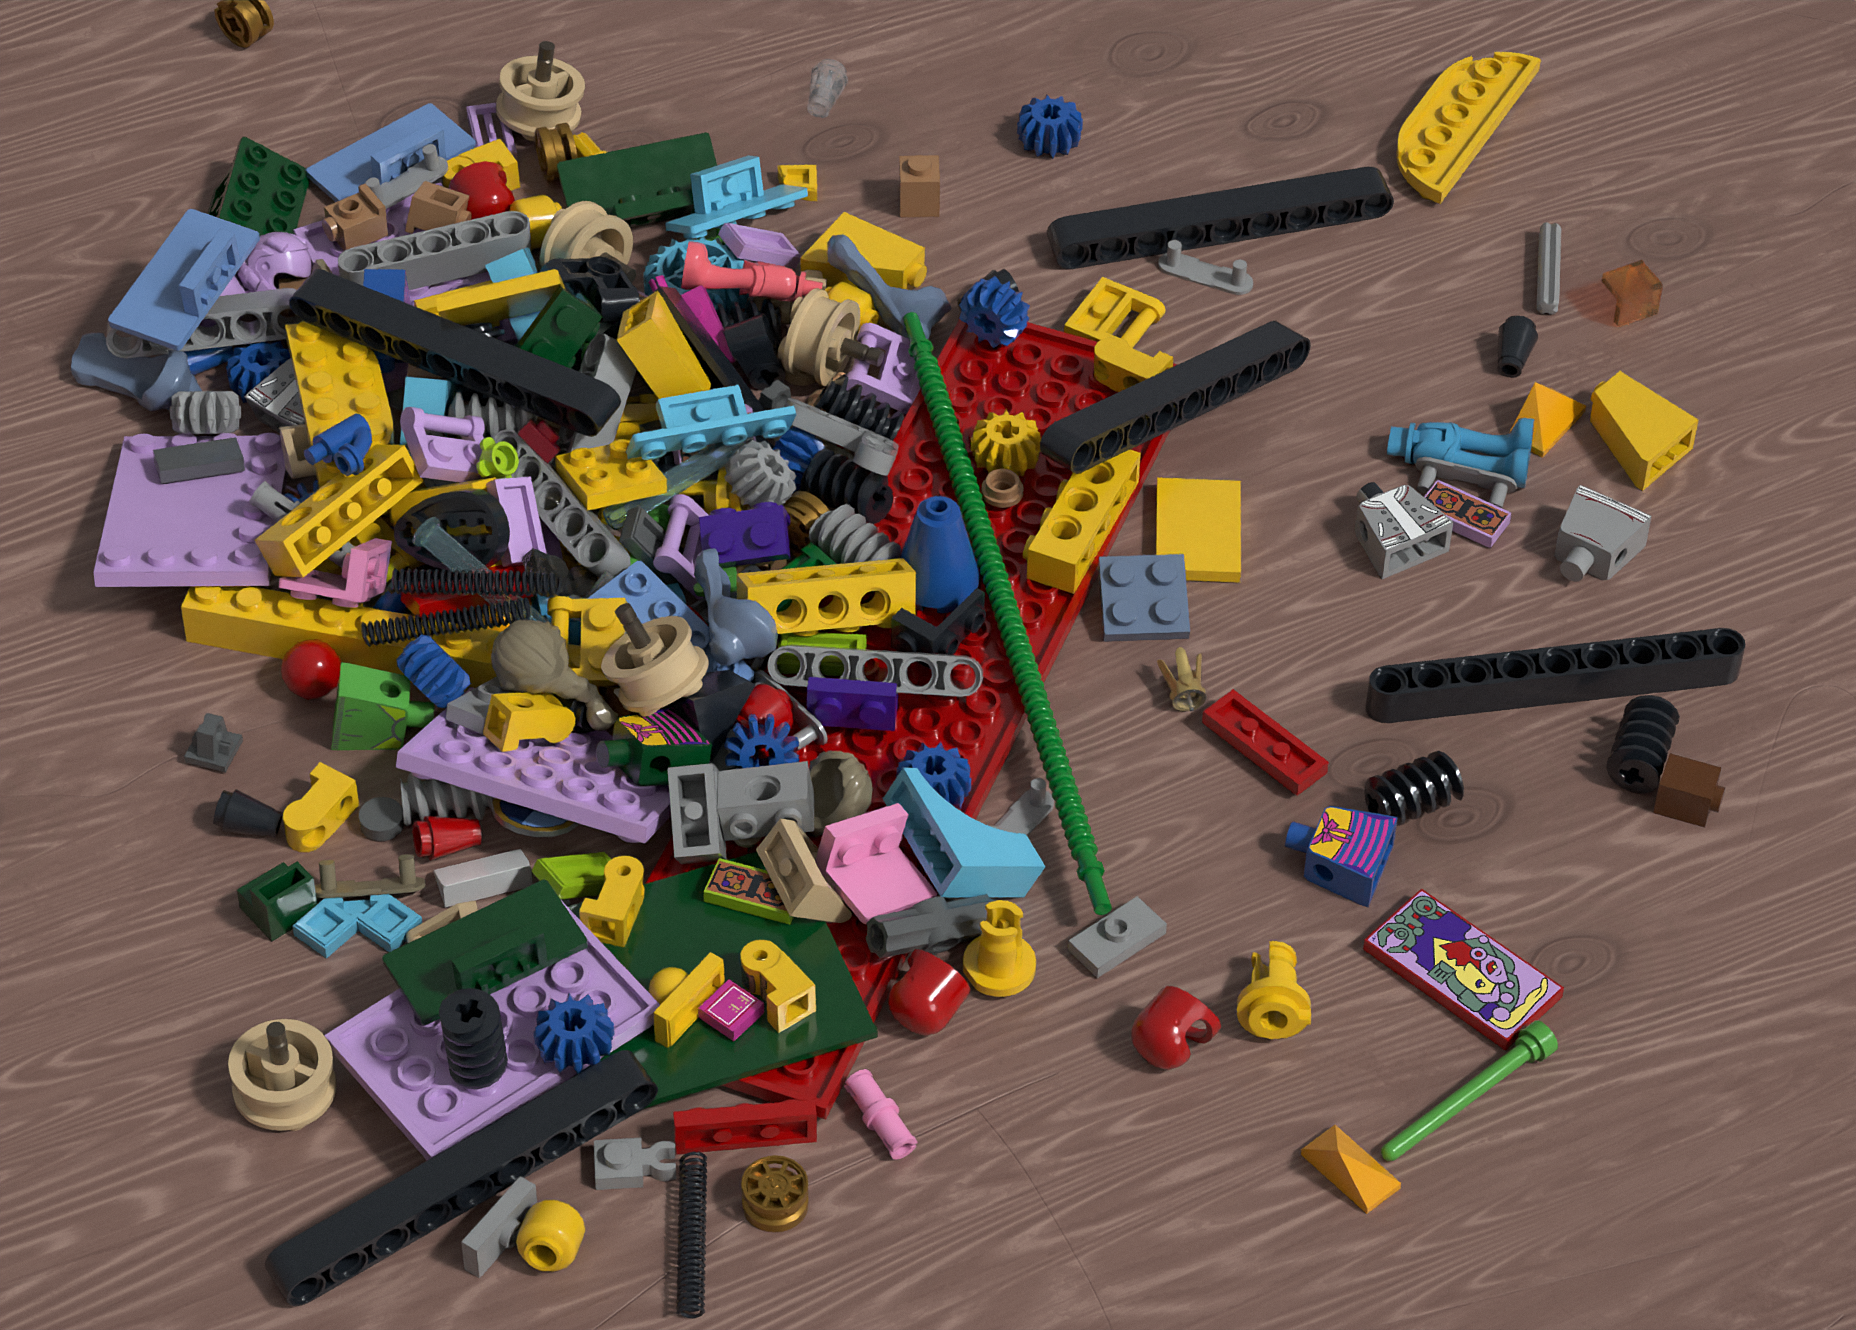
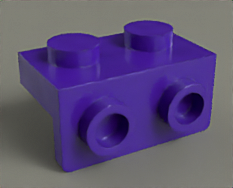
M761 502L753 505L750 510L736 512L732 508H720L711 511L709 516L699 517L702 551L715 548L718 551L719 566L721 568L790 559L787 528L790 525V516L783 505H778L774 502Z
M819 677L808 678L807 710L822 726L895 731L898 706L897 683Z

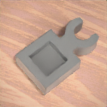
M641 1138L594 1140L596 1190L643 1187V1176H652L659 1181L676 1179V1163L659 1162L663 1159L675 1158V1143L661 1141L655 1143L650 1148L642 1149Z

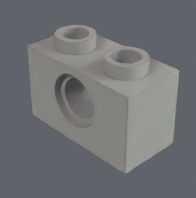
M808 762L718 771L717 809L724 840L765 837L779 819L795 821L804 832L814 831V790Z
M713 763L668 768L674 857L682 865L718 861L719 858L727 860L726 845L717 809L719 770Z

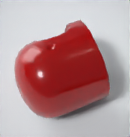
M483 161L464 167L455 174L448 188L469 195L466 211L471 212V220L509 211L511 204L515 201L512 191L506 186L507 177L501 165L494 162Z
M915 949L908 958L910 969L890 990L888 1004L892 1015L898 1023L913 1033L928 1036L940 1032L948 1025L970 994V987L962 975L951 965L929 952Z
M1166 986L1158 992L1135 1019L1131 1030V1039L1135 1049L1145 1061L1157 1068L1172 1070L1184 1065L1190 1058L1191 1053L1186 1038L1205 1044L1211 1041L1219 1032L1221 1024L1219 1018L1199 999L1178 987ZM1200 1020L1206 1024V1029H1198L1191 1025L1195 1021Z

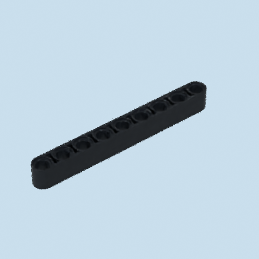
M1361 167L1064 216L1053 221L1048 226L1046 233L1057 263L1065 269H1078L1167 253L1168 242L1172 240L1181 242V251L1376 219L1384 216L1392 209L1394 199L1378 168Z
M315 269L289 299V306L295 315L311 325L586 436H596L621 405L619 394L603 381L325 270Z
M1270 321L1054 422L1047 428L1041 438L1040 451L1043 455L1073 473H1082L1298 369L1309 355L1310 340L1277 321Z
M1715 628L1385 665L1377 667L1369 676L1366 712L1374 721L1396 723L1728 685L1736 681L1739 676L1746 644L1743 636L1736 630Z
M623 1050L614 1053L279 1245L267 1256L265 1268L291 1306L305 1305L512 1186L520 1176L525 1178L643 1110L655 1099L658 1087L632 1051Z

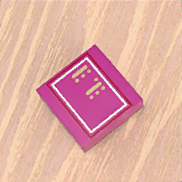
M727 980L698 1008V1014L700 1019L734 1042L764 1014V1003L731 980Z

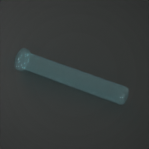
M748 437L745 441L730 446L724 445L723 442L711 444L663 473L667 478V493L611 505L603 511L605 521L614 531L620 530L624 526L629 509L641 506L648 513L671 499L674 495L681 493L725 466L730 456L742 445L751 442L752 438Z
M436 517L427 519L413 536L412 542L417 547L424 546L445 566L451 569L453 573L456 569L459 573L464 569L467 574L471 569L473 572V590L475 589L474 572L478 570L481 577L483 570L486 571L487 575L490 571L440 527V520ZM484 593L480 595L489 604L492 602L495 605V609L499 601L502 604L503 610V602L506 600L510 610V601L514 600L519 620L517 600L518 598L521 599L523 604L524 599L518 594L516 596L512 594L509 596L505 594L499 596L498 593L495 596L491 593L488 596ZM523 604V615L526 618V609H524ZM530 605L529 620L548 621Z

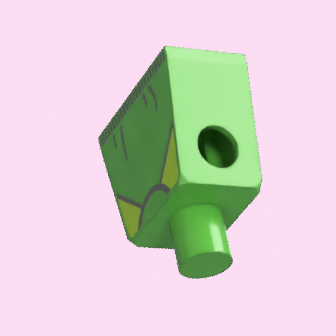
M341 662L333 718L331 750H398L403 747L406 726L425 728L433 720L434 703L409 700L410 680L405 675Z

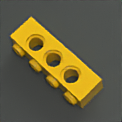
M374 445L363 459L364 470L361 473L346 476L340 472L256 538L254 541L274 576L305 577L420 485L424 480L419 476L415 463L405 445Z
M1128 450L1082 473H1073L1069 480L1064 479L1061 482L1056 496V503L1053 508L1047 507L1040 522V530L1036 536L1030 535L1025 544L1023 559L1027 560V579L1072 594L1075 593L1139 482L1140 452Z
M904 558L737 573V599L756 601L763 606L775 620L778 634L793 633L798 636H813L818 633V630L825 629L854 632L859 630L860 626L867 625L891 628V618L901 608L915 615L916 572ZM875 591L871 601L860 604L862 597L867 592ZM834 595L832 602L828 606L818 608L820 601L825 596ZM792 599L788 609L776 612L778 605L783 600Z

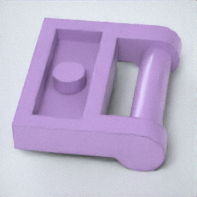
M865 323L859 329L857 341L868 345L870 348H881L886 352L878 379L867 375L870 363H867L866 360L861 361L855 358L852 370L846 374L849 378L846 390L859 383L863 387L861 396L874 393L876 401L880 403L887 402L891 408L907 414L920 390L919 380L914 370L915 360L913 357H910L908 351L910 341L908 338L879 325Z
M406 407L403 410L400 418L401 428L420 477L460 483L492 478L480 476L476 468L482 453L480 442L484 439L483 434L485 431L484 421L481 417L467 415L462 419L424 413L423 409L416 407ZM425 430L460 435L462 440L426 435Z
M677 494L671 497L668 507L670 519L662 547L657 549L653 564L657 570L671 573L686 590L700 600L703 597L697 596L693 589V586L697 583L694 576L696 558L702 551L699 517L709 515L689 496ZM687 523L690 526V530L682 555L678 550Z

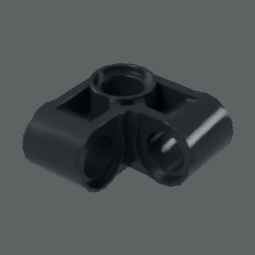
M607 257L556 258L548 261L540 271L558 270L565 289L574 296L578 293L584 295L600 313L602 318L599 323L617 322L622 318L625 310L640 302L637 288L632 285L622 270L621 265Z

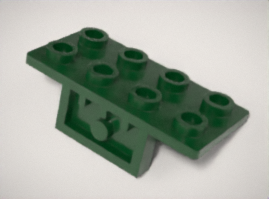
M705 132L559 162L556 168L566 208L577 202L591 201L601 206L607 215L617 216L624 220L630 228L694 214L690 174L717 166L710 135Z
M242 137L238 142L231 168L214 189L207 214L255 230L259 233V237L271 232L294 234L293 229H296L298 226L310 181L306 175L307 168L247 137Z
M541 880L383 955L382 959L385 968L423 1025H428L440 1019L439 1009L441 1002L449 994L467 988L479 989L492 994L586 949L588 941L549 882Z

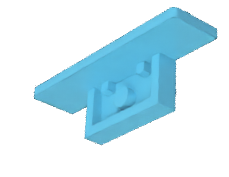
M748 155L690 174L695 213L666 222V231L683 233L684 238H700L707 235L708 229H721L724 223L737 224L736 220L741 218H760L766 215L765 210L771 208L786 209L793 207L795 200L808 196V191L806 187L783 184L763 190L760 159L757 156Z
M739 385L661 398L656 403V410L662 429L632 435L626 454L628 459L642 457L643 460H653L662 457L666 452L682 449L685 453H692L702 450L709 444L723 442L727 446L736 445L753 436L763 435L764 438H775L785 434L790 429L797 414L794 406L747 414Z

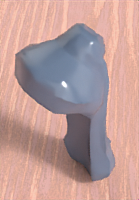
M844 234L833 235L827 242L828 262L844 272L848 279L858 288L871 294L875 309L879 312L883 321L896 334L908 338L903 317L907 313L914 312L919 316L925 337L928 339L931 335V328L945 314L950 312L951 305L941 289L933 286L923 287L918 290L890 287L859 253L849 237Z
M91 332L82 335L78 348L72 355L71 372L76 382L87 386L96 385L110 391L135 398L141 406L149 411L170 410L172 396L177 392L202 391L195 376L191 374L188 356L184 351L167 350V354L153 358L147 356L119 358L108 350L104 333Z
M715 548L701 551L696 558L694 576L704 590L708 605L709 637L711 640L709 646L715 661L727 666L737 663L743 658L762 659L776 650L778 633L775 620L770 613L756 601L731 598V583L727 573L719 566L718 551Z

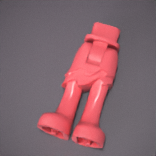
M689 241L681 289L692 290L700 285L705 287V289L740 288L739 296L749 294V297L758 296L779 301L795 302L798 297L806 296L815 288L822 289L823 282L806 280L805 271H801L799 276L790 268L762 261L753 263L744 260L742 269L716 266L709 261L708 252L704 244Z

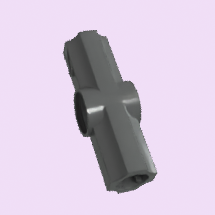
M986 894L946 902L945 898L940 896L921 901L908 910L874 916L867 922L866 941L870 952L876 953L879 958L909 953L915 949H920L933 955L944 952L956 946L959 942L974 940L981 936L980 922L987 919L985 905L996 900L990 899Z

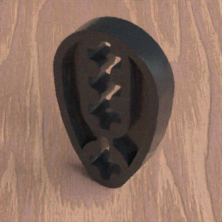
M467 488L427 498L411 507L397 520L394 526V538L402 550L418 561L434 568L447 571L451 569L452 572L456 569L459 572L463 569L468 572L471 569L474 572L493 566L503 557L509 544L510 527L502 505L494 496L481 489ZM485 524V526H491L492 528L491 535L485 532L476 535L464 533L454 536L447 532V526L457 528L465 525L476 527ZM411 528L427 530L429 535L420 538L416 535L412 536Z

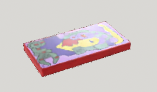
M1420 889L1364 939V951L1505 1051L1519 1038L1518 1035L1522 1029L1533 1021L1539 1020L1563 996L1564 987L1423 889Z

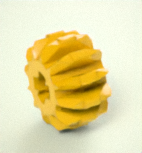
M1007 409L1003 415L999 416L989 412L986 420H977L973 437H971V451H973L972 456L975 457L977 468H986L988 473L996 469H1008L1023 477L1027 468H1035L1038 461L1041 442L1040 432H1038L1036 422L1034 420H1026L1023 412L1015 416L1009 415Z

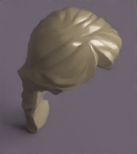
M517 620L499 633L493 644L491 662L503 690L513 693H554L564 699L575 698L577 701L585 703L587 707L586 718L591 728L596 731H606L614 725L619 714L614 712L603 700L602 696L598 693L597 686L589 683L587 678L577 676L568 667L569 655L566 649V640L561 637L558 626L551 625L549 621Z
M827 751L820 753L817 758L810 761L809 771L814 790V831L808 833L814 837H819L823 835L825 826L864 814L871 804L873 788L864 764L859 763L857 758L851 753ZM761 837L733 841L740 847L750 849L758 845Z

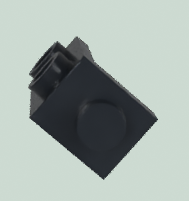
M976 588L937 627L901 608L891 618V647L899 652L954 655L960 643L970 633H976L985 621V592ZM917 661L918 663L931 669L927 663L923 661Z

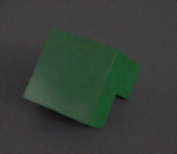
M298 861L290 866L283 862L237 889L239 908L271 942L291 931L293 925L317 905L314 878Z

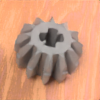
M180 391L172 396L170 419H172V429L177 433H233L239 429L241 406H239V396L233 391Z
M752 440L748 444L742 445L730 456L729 461L725 464L727 474L724 478L733 487L731 493L737 494L741 498V504H749L751 509L753 505L761 502H774L778 505H783L796 490L793 481L796 475L789 469V461L784 460L780 456L779 449L772 450L766 441L759 443Z

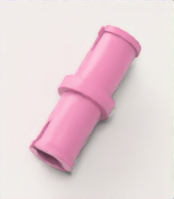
M867 1069L859 1070L846 1080L844 1088L851 1094L863 1112L862 1120L867 1128L876 1131L888 1149L890 1156L896 1160L906 1157L916 1148L915 1144L918 1141L911 1135L899 1117V1107L891 1098H886L873 1079L871 1072Z

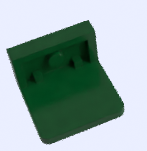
M559 285L515 347L571 369L576 359L574 356L583 343H589L597 334L600 328L599 321L602 316L584 295L578 293L574 296Z

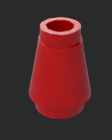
M424 816L423 821H417L413 824V843L418 857H428L429 860H434L471 848L472 846L481 845L482 833L478 819Z

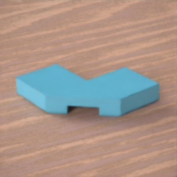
M390 894L370 895L369 900L343 901V897L324 898L293 925V933L295 937L325 958H328L358 931L386 951L391 952L407 941L406 933L422 924V917Z

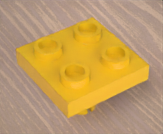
M619 439L608 445L594 448H577L572 450L571 453L555 456L556 472L587 511L599 508L598 519L605 525H618L625 521L624 502L667 493V478L652 460H643L642 457L628 459L626 450L630 440Z

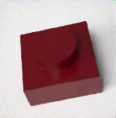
M530 418L518 430L517 434L547 464L560 452V447L555 443L560 437L543 420L536 424Z

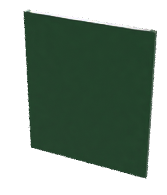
M757 851L729 859V861L766 870ZM717 863L643 884L645 889L644 900L625 947L606 943L602 944L648 992L654 974L663 968L676 967L690 974L710 952L723 959L725 982L731 980L746 990L742 984L740 953L749 942L767 940L784 951L815 984L816 1012L780 1033L768 1022L766 1001L760 995L749 992L764 1003V1014L734 1042L698 1017L669 1048L655 1041L654 1025L610 1052V1055L623 1050L632 1051L657 1085L658 1093L646 1108L878 1037L877 1026L872 1021L826 921L793 917L789 925L704 902V890ZM582 903L568 906L580 919L579 910ZM604 1056L603 1058L600 1059V1061L604 1060L605 1058H607V1057H609V1056Z

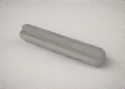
M1545 222L1540 226L1537 310L1541 314L1549 313L1553 315L1558 311L1561 227L1557 223L1549 224Z

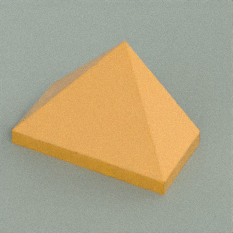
M1535 382L1510 432L1518 419L1533 418L1534 428L1531 452L1543 458L1586 412L1587 406L1553 388Z
M1333 1125L1301 1149V1155L1366 1214L1401 1189V1182L1336 1125Z

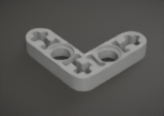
M787 398L784 407L794 406L797 414L792 423L793 426L856 452L853 462L872 472L888 476L899 448L896 442L809 404Z

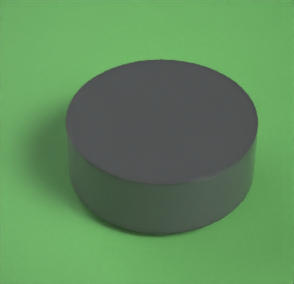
M376 797L368 800L359 810L361 832L367 838L375 841H387L395 838L404 828L402 806L396 800L388 797Z

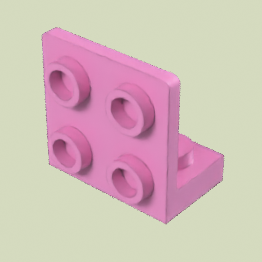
M374 538L351 548V552L347 553L344 558L342 575L312 570L303 578H280L279 588L291 590L290 596L299 599L315 600L317 595L332 597V604L358 607L359 602H368L372 597L385 592L392 541Z
M899 803L827 825L822 835L815 862L823 877L863 924H867L874 916L908 910L921 901L937 897L938 894L899 848L909 815Z

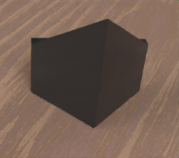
M731 670L706 672L701 679L703 685L700 690L691 696L681 697L669 704L670 707L673 706L712 744L711 762L755 687L754 683Z

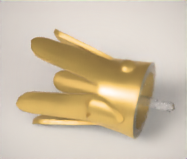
M1179 647L1175 652L1178 681H1176L1163 660H1157V664L1171 690L1170 698L1174 708L1179 711H1193L1202 706L1206 701V691L1201 686L1202 654L1199 653L1196 657V671H1191L1186 651Z

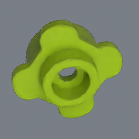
M491 437L482 439L480 442L482 453L476 465L480 476L496 477V479L512 478L511 474L517 470L519 463L515 448L508 442L501 441L495 443Z

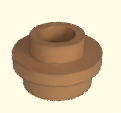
M996 469L990 472L983 481L981 494L983 499L992 506L1000 508L1011 507L1022 499L1023 484L1015 472L1008 469Z

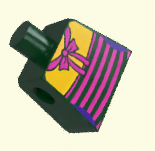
M671 706L660 708L654 714L645 717L640 716L639 713L619 717L614 723L612 740L600 741L597 745L596 755L598 763L602 768L618 766L637 785L660 786L669 785L668 768L709 764L712 744Z

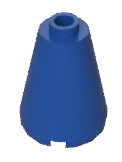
M934 496L923 500L915 513L900 558H904L916 572L915 609L923 611L924 606L937 608V613H949L954 611L978 587L980 579L979 570L958 504L952 499L943 496Z

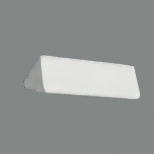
M521 849L434 870V876L445 908L454 906L457 903L475 901L523 889L533 884L530 863Z

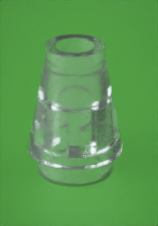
M824 59L819 61L811 70L807 110L815 117L825 118L829 115L848 83L846 68L838 61Z

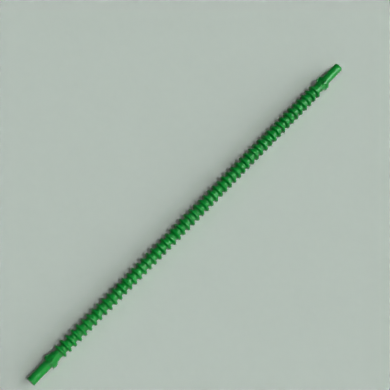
M910 312L903 317L910 341L908 351L910 357H913L915 360L914 370L916 371V377L922 389V395L927 405V411L930 414L938 445L941 447L943 461L946 464L949 479L952 481L954 495L957 498V504L960 507L969 540L972 542L971 547L977 560V566L980 569V575L983 578V584L986 587V593L989 596L991 610L994 613V619L997 622V628L1003 640V647L1006 649V656L1010 659L1009 665L1015 677V684L1018 687V693L1022 696L1021 702L1024 705V712L1028 715L1027 721L1030 724L1031 732L1034 734L1033 740L1037 743L1036 749L1040 753L1039 759L1043 762V770L1046 772V779L1049 781V789L1052 791V798L1056 801L1055 808L1059 811L1058 817L1062 821L1061 827L1065 830L1064 836L1068 840L1069 849L1072 850L1071 857L1073 860L1078 861V869L1076 870L1078 878L1085 882L1095 914L1105 915L1111 911L1112 906L1102 878L1105 870L1102 862L1098 861L1096 857L1098 847L1094 843L1095 838L1091 834L1088 817L1084 814L1085 807L1081 804L1082 798L1078 794V787L1075 785V778L1072 775V768L1069 766V759L1065 756L1066 750L1062 746L1063 740L1059 737L1060 731L1056 727V720L1053 718V711L1047 699V692L1044 690V683L1041 680V674L1035 662V655L1032 653V646L1029 643V637L1026 634V628L1023 625V619L1020 616V610L1017 607V601L1014 598V592L1008 580V573L1005 571V564L1002 562V555L999 553L1000 548L997 545V539L994 536V530L991 527L985 503L982 501V494L979 492L980 488L977 484V478L974 475L971 460L968 458V452L965 449L963 435L960 433V427L957 424V418L952 408V402L949 399V393L946 390L941 369L938 366V360L932 356L934 349L932 342L926 339L919 316L914 312Z

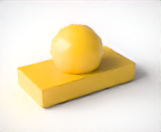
M710 952L690 974L676 967L663 968L654 974L649 985V993L660 1004L653 1012L656 1042L669 1048L698 1019V1008L725 983L724 962L722 958Z

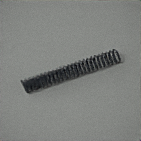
M395 568L392 572L393 589L387 587V590L391 594L394 592L397 594L401 592L404 594L408 592L414 594L416 592L419 595L423 592L426 595L430 592L432 595L435 593L438 595L442 593L448 595L450 592L452 595L455 593L458 595L462 593L465 595L469 593L475 595L477 593L480 596L484 593L488 596L491 593L495 596L498 593L499 596L503 594L506 596L510 594L513 596L517 594L520 596L524 594L530 596L532 594L535 597L539 594L542 597L545 594L549 597L552 594L556 597L561 590L562 577H558L555 592V573L553 571L549 573L550 589L548 592V573L544 571L542 574L543 590L541 592L540 571H537L535 575L533 571H530L529 575L526 571H523L522 577L521 573L516 571V589L514 591V573L511 570L508 573L509 589L507 592V572L505 570L501 575L498 570L495 574L490 570L488 575L483 570L481 577L480 572L476 570L474 572L475 589L473 591V572L471 569L467 574L464 569L461 573L456 569L454 574L449 569L446 576L444 569L441 570L440 574L437 569L434 572L429 569L427 573L422 569L420 574L415 569L412 574L410 568L406 572L403 568L400 572Z
M525 597L522 604L521 599L518 598L517 610L519 620H529V600ZM505 600L503 602V610L502 604L499 601L496 604V609L492 602L489 605V609L487 604L483 605L485 625L483 623L481 606H476L475 614V609L471 605L469 607V614L465 606L462 609V613L459 608L455 610V613L454 610L450 609L449 619L446 610L442 611V618L441 613L437 610L435 617L432 612L428 614V617L423 613L421 618L420 615L416 614L415 622L412 615H409L408 621L405 616L401 618V621L396 617L394 622L393 619L389 618L388 626L385 619H382L381 625L378 620L374 622V625L371 621L367 625L362 622L361 633L365 644L371 647L373 644L378 646L379 643L384 645L386 642L389 644L393 641L398 643L400 640L405 642L406 639L411 641L413 638L417 639L421 634L430 637L436 635L438 637L440 634L445 636L447 632L450 635L454 631L457 634L460 631L465 633L467 630L472 632L474 628L478 631L481 627L484 630L488 626L491 629L494 626L499 628L501 625L507 626L508 623L512 624L518 618L515 601H510L509 610V604ZM523 604L524 609H526V618L523 615ZM489 609H490V615H491V618H492V623H490V620H489ZM496 610L499 618L498 622L496 620ZM455 614L458 623V629L456 628ZM462 615H463V620H464V623H465V627H463V625H462ZM469 615L472 623L471 626L469 624ZM428 619L431 628V633L429 632ZM435 620L438 627V631H436L435 629ZM442 620L445 627L444 631L442 629ZM408 624H409V629H410V632H411V635H410V636H409V634H408ZM381 629L384 636L383 640L381 638ZM368 633H369V637H370V643H369V641H368V639H367Z
M697 1151L688 1152L681 1156L679 1160L680 1190L678 1204V1292L676 1313L687 1318H698L705 1313L704 1275L706 1272L704 1269L706 1264L704 1262L706 1258L704 1256L706 1255L705 1211L707 1207L705 1205L707 1201L705 1199L707 1198V1156ZM691 1155H698V1156H701V1157L703 1158V1159H701V1158H696V1157H695V1158H689V1159H686V1160H685L686 1157L691 1156ZM694 1161H696V1162H701V1163L703 1164V1166L700 1165V1164H689V1165H685V1164L688 1163V1162H694ZM683 1310L688 1311V1312H696V1311H699V1310H700V1313H698V1314H687V1313H684Z

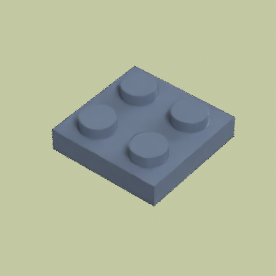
M1184 554L1099 557L1098 572L1104 642L1189 639L1190 622Z

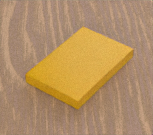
M552 269L440 295L435 298L440 317L465 326L477 323H491L539 312L559 285L564 289L565 287L558 270Z
M1157 477L1156 555L1184 554L1186 580L1240 583L1241 481Z

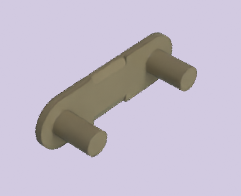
M411 854L398 857L400 877L383 878V880L336 881L335 861L322 860L319 862L320 883L315 885V891L318 898L410 893L422 890L425 887V880L421 877H416L414 855Z

